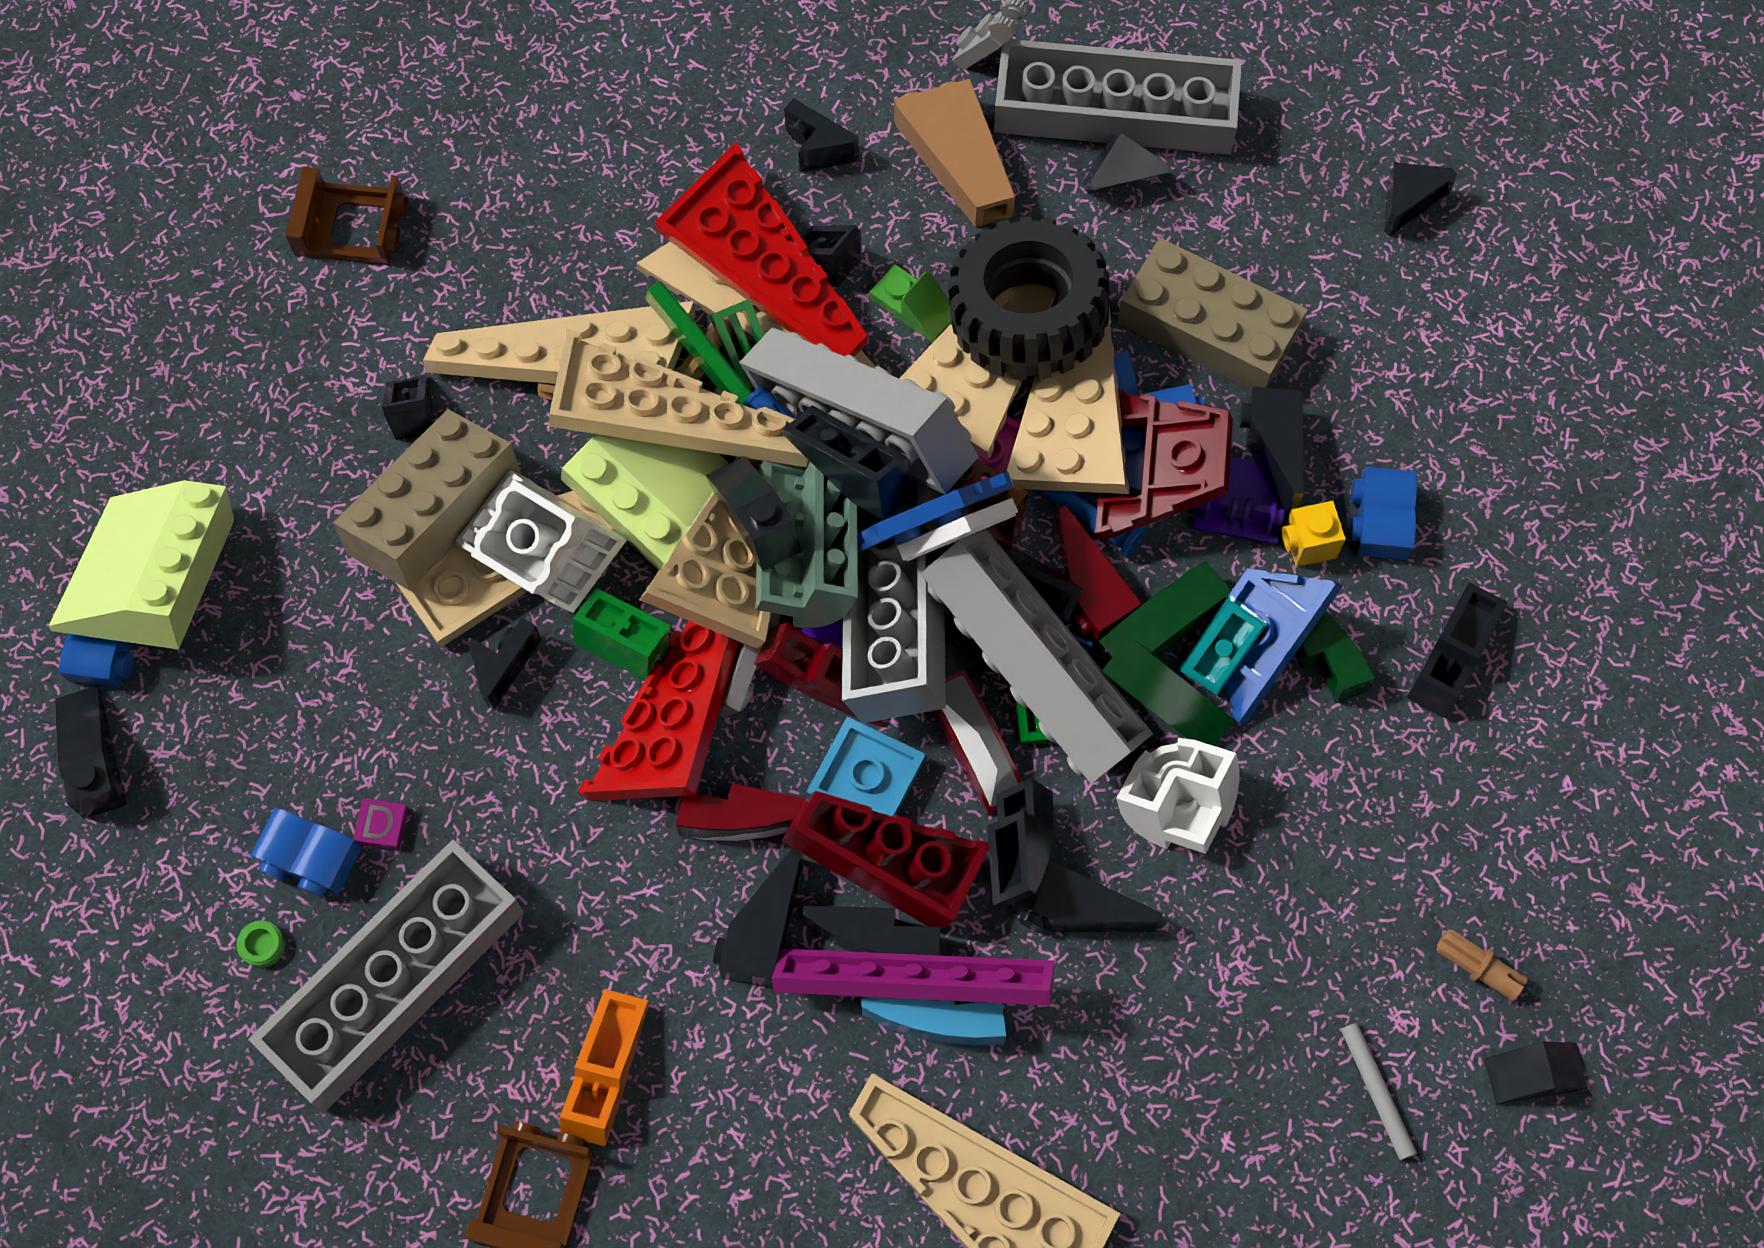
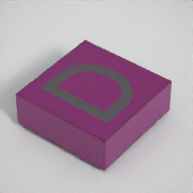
M362 798L353 839L362 846L400 850L409 810L408 806L402 803Z

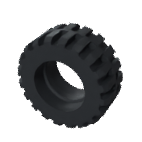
M1032 216L1020 217L1018 222L1010 223L1009 219L997 222L995 229L989 230L985 228L977 233L974 243L968 241L959 251V257L952 263L950 279L948 280V294L953 333L957 335V343L963 352L970 353L971 360L978 366L984 368L986 365H989L991 373L1002 377L1005 376V373L1013 374L1015 380H1027V376H1038V380L1051 378L1052 372L1059 370L1063 374L1073 369L1076 360L1080 363L1084 362L1092 355V347L1099 346L1105 336V327L1108 326L1109 272L1106 271V261L1102 253L1095 250V243L1088 236L1083 234L1079 237L1078 229L1066 223L1062 227L1057 225L1055 219L1043 217L1042 221H1032ZM1022 284L1045 285L1057 290L1065 297L1050 309L1029 314L1009 311L994 302L995 298L1002 292Z

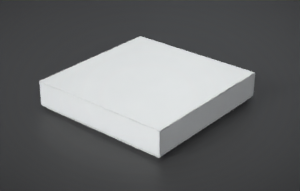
M1013 498L957 519L897 547L903 561H910L1016 516L1015 513H1018Z

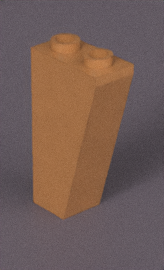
M970 79L959 82H946L937 88L922 92H909L900 98L894 99V122L896 127L975 227L1014 216L1015 195Z

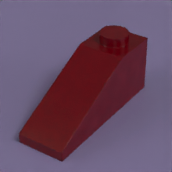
M1065 505L1058 510L1056 524L1065 577L1083 588L1070 619L1080 636L1083 638L1089 636L1097 646L1105 635L1142 604Z

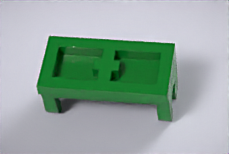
M598 588L594 589L573 618L574 644L643 680H646L655 665L658 654L664 656L667 651L668 633L671 630V625Z

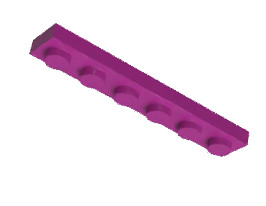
M781 949L772 976L774 992L798 995L820 994L842 997L862 996L883 997L886 999L904 998L932 1001L1009 1003L1028 1006L1051 1005L1055 981V961Z

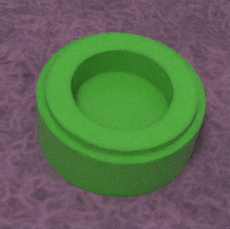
M255 921L248 924L242 929L237 938L239 956L247 964L256 968L273 965L280 959L285 949L283 933L268 921Z

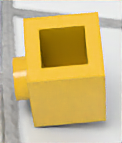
M1333 501L1292 509L1286 525L1282 528L1285 548L1288 552H1292L1296 567L1336 559L1345 542V536Z

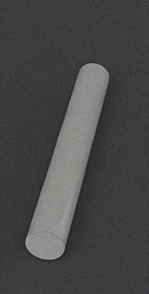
M1358 1023L1342 1028L1341 1032L1399 1160L1402 1161L1416 1155V1149Z

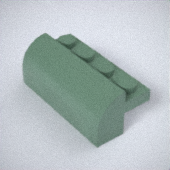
M762 460L758 472L775 490L793 519L802 552L762 571L757 563L756 610L793 616V627L815 628L835 623L847 615L858 598L857 505L852 503L809 460L807 467Z

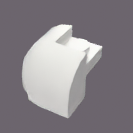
M1178 738V743L1161 746L1151 753L1145 750L1135 762L1116 798L1121 815L1137 834L1151 843L1168 849L1172 842L1206 854L1220 825L1227 826L1234 809L1240 781L1237 755L1232 751L1183 738Z

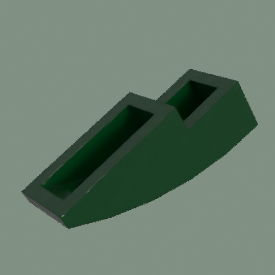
M1203 561L1145 602L1099 642L1113 657L1130 636L1157 657L1165 649L1170 650L1221 606L1232 590L1206 561Z
M1325 611L1295 653V657L1301 670L1318 665L1335 703L1367 692L1375 677L1363 655L1344 629Z
M1130 636L1102 670L1103 673L1187 739L1214 746L1235 721Z

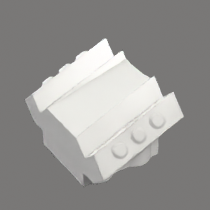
M512 470L508 471L456 539L464 549L472 553L471 556L532 594H538L574 613L627 541L618 532L602 525L586 513L578 511L562 501L554 493L536 485L530 479Z

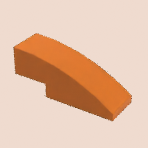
M604 989L574 1067L575 1078L560 1115L561 1133L574 1135L585 1139L587 1142L606 1146L639 1042L648 1008V1000Z

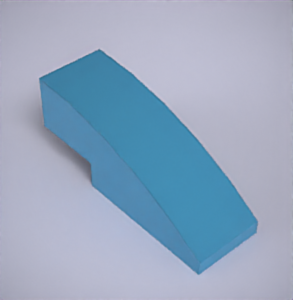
M883 997L861 998L862 1015L886 1028L915 1038L943 1044L968 1046L1005 1044L1006 1029L1002 1003L974 1002L955 1005V1001L886 999Z

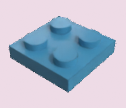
M846 717L806 791L807 797L816 790L872 807L873 811L889 816L897 815L926 760V754L850 717Z

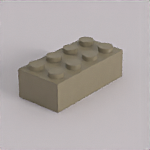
M1159 237L1121 300L1117 323L1252 390V387H1269L1299 335L1308 309Z
M447 409L333 522L346 553L410 591L457 542L456 539L508 471L512 470L521 475L512 445L501 437Z

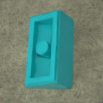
M1229 595L1183 661L1181 672L1218 695L1267 626V623L1236 598Z

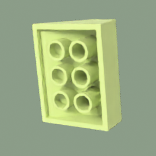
M596 434L562 468L561 480L621 534L655 568L660 570L714 491L707 481L706 475L729 463L719 453Z
M184 480L110 497L49 624L50 630L53 632L179 649L233 524L234 516L226 486Z

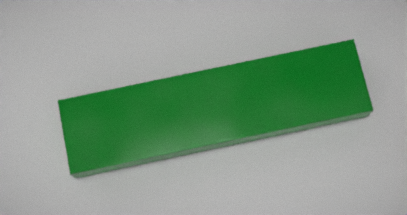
M659 281L651 286L646 292V301L721 393L726 391L738 396L737 403L744 405L743 402L752 394L749 388L666 286Z

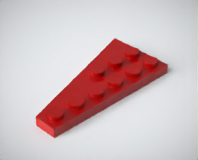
M737 142L655 221L657 232L745 299H750L754 306L790 333L794 332L805 341L815 345L819 343L824 344L832 352L844 357L846 355L855 357L868 343V335L843 298L837 295L828 281V276L820 264H816L808 252L807 245L778 202L772 199L762 184L761 177L755 169L751 168Z
M691 621L687 622L682 632L675 630L667 643L672 649L663 664H655L621 719L624 726L613 746L606 745L598 757L602 765L592 781L584 780L577 793L589 801L696 795L739 641Z

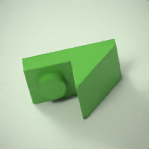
M894 264L869 292V299L932 343L951 324L949 299L927 271L917 280Z

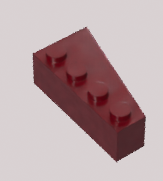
M816 790L801 804L782 840L788 846L924 925L940 927V930L954 922L989 851L988 842L978 839L972 841L956 836L955 832L939 827L932 829L912 823V819L896 814L889 816L873 811L872 807Z

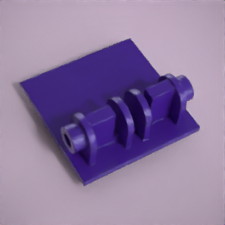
M1231 457L1229 493L1198 505L1192 529L1277 545L1284 509L1255 461Z

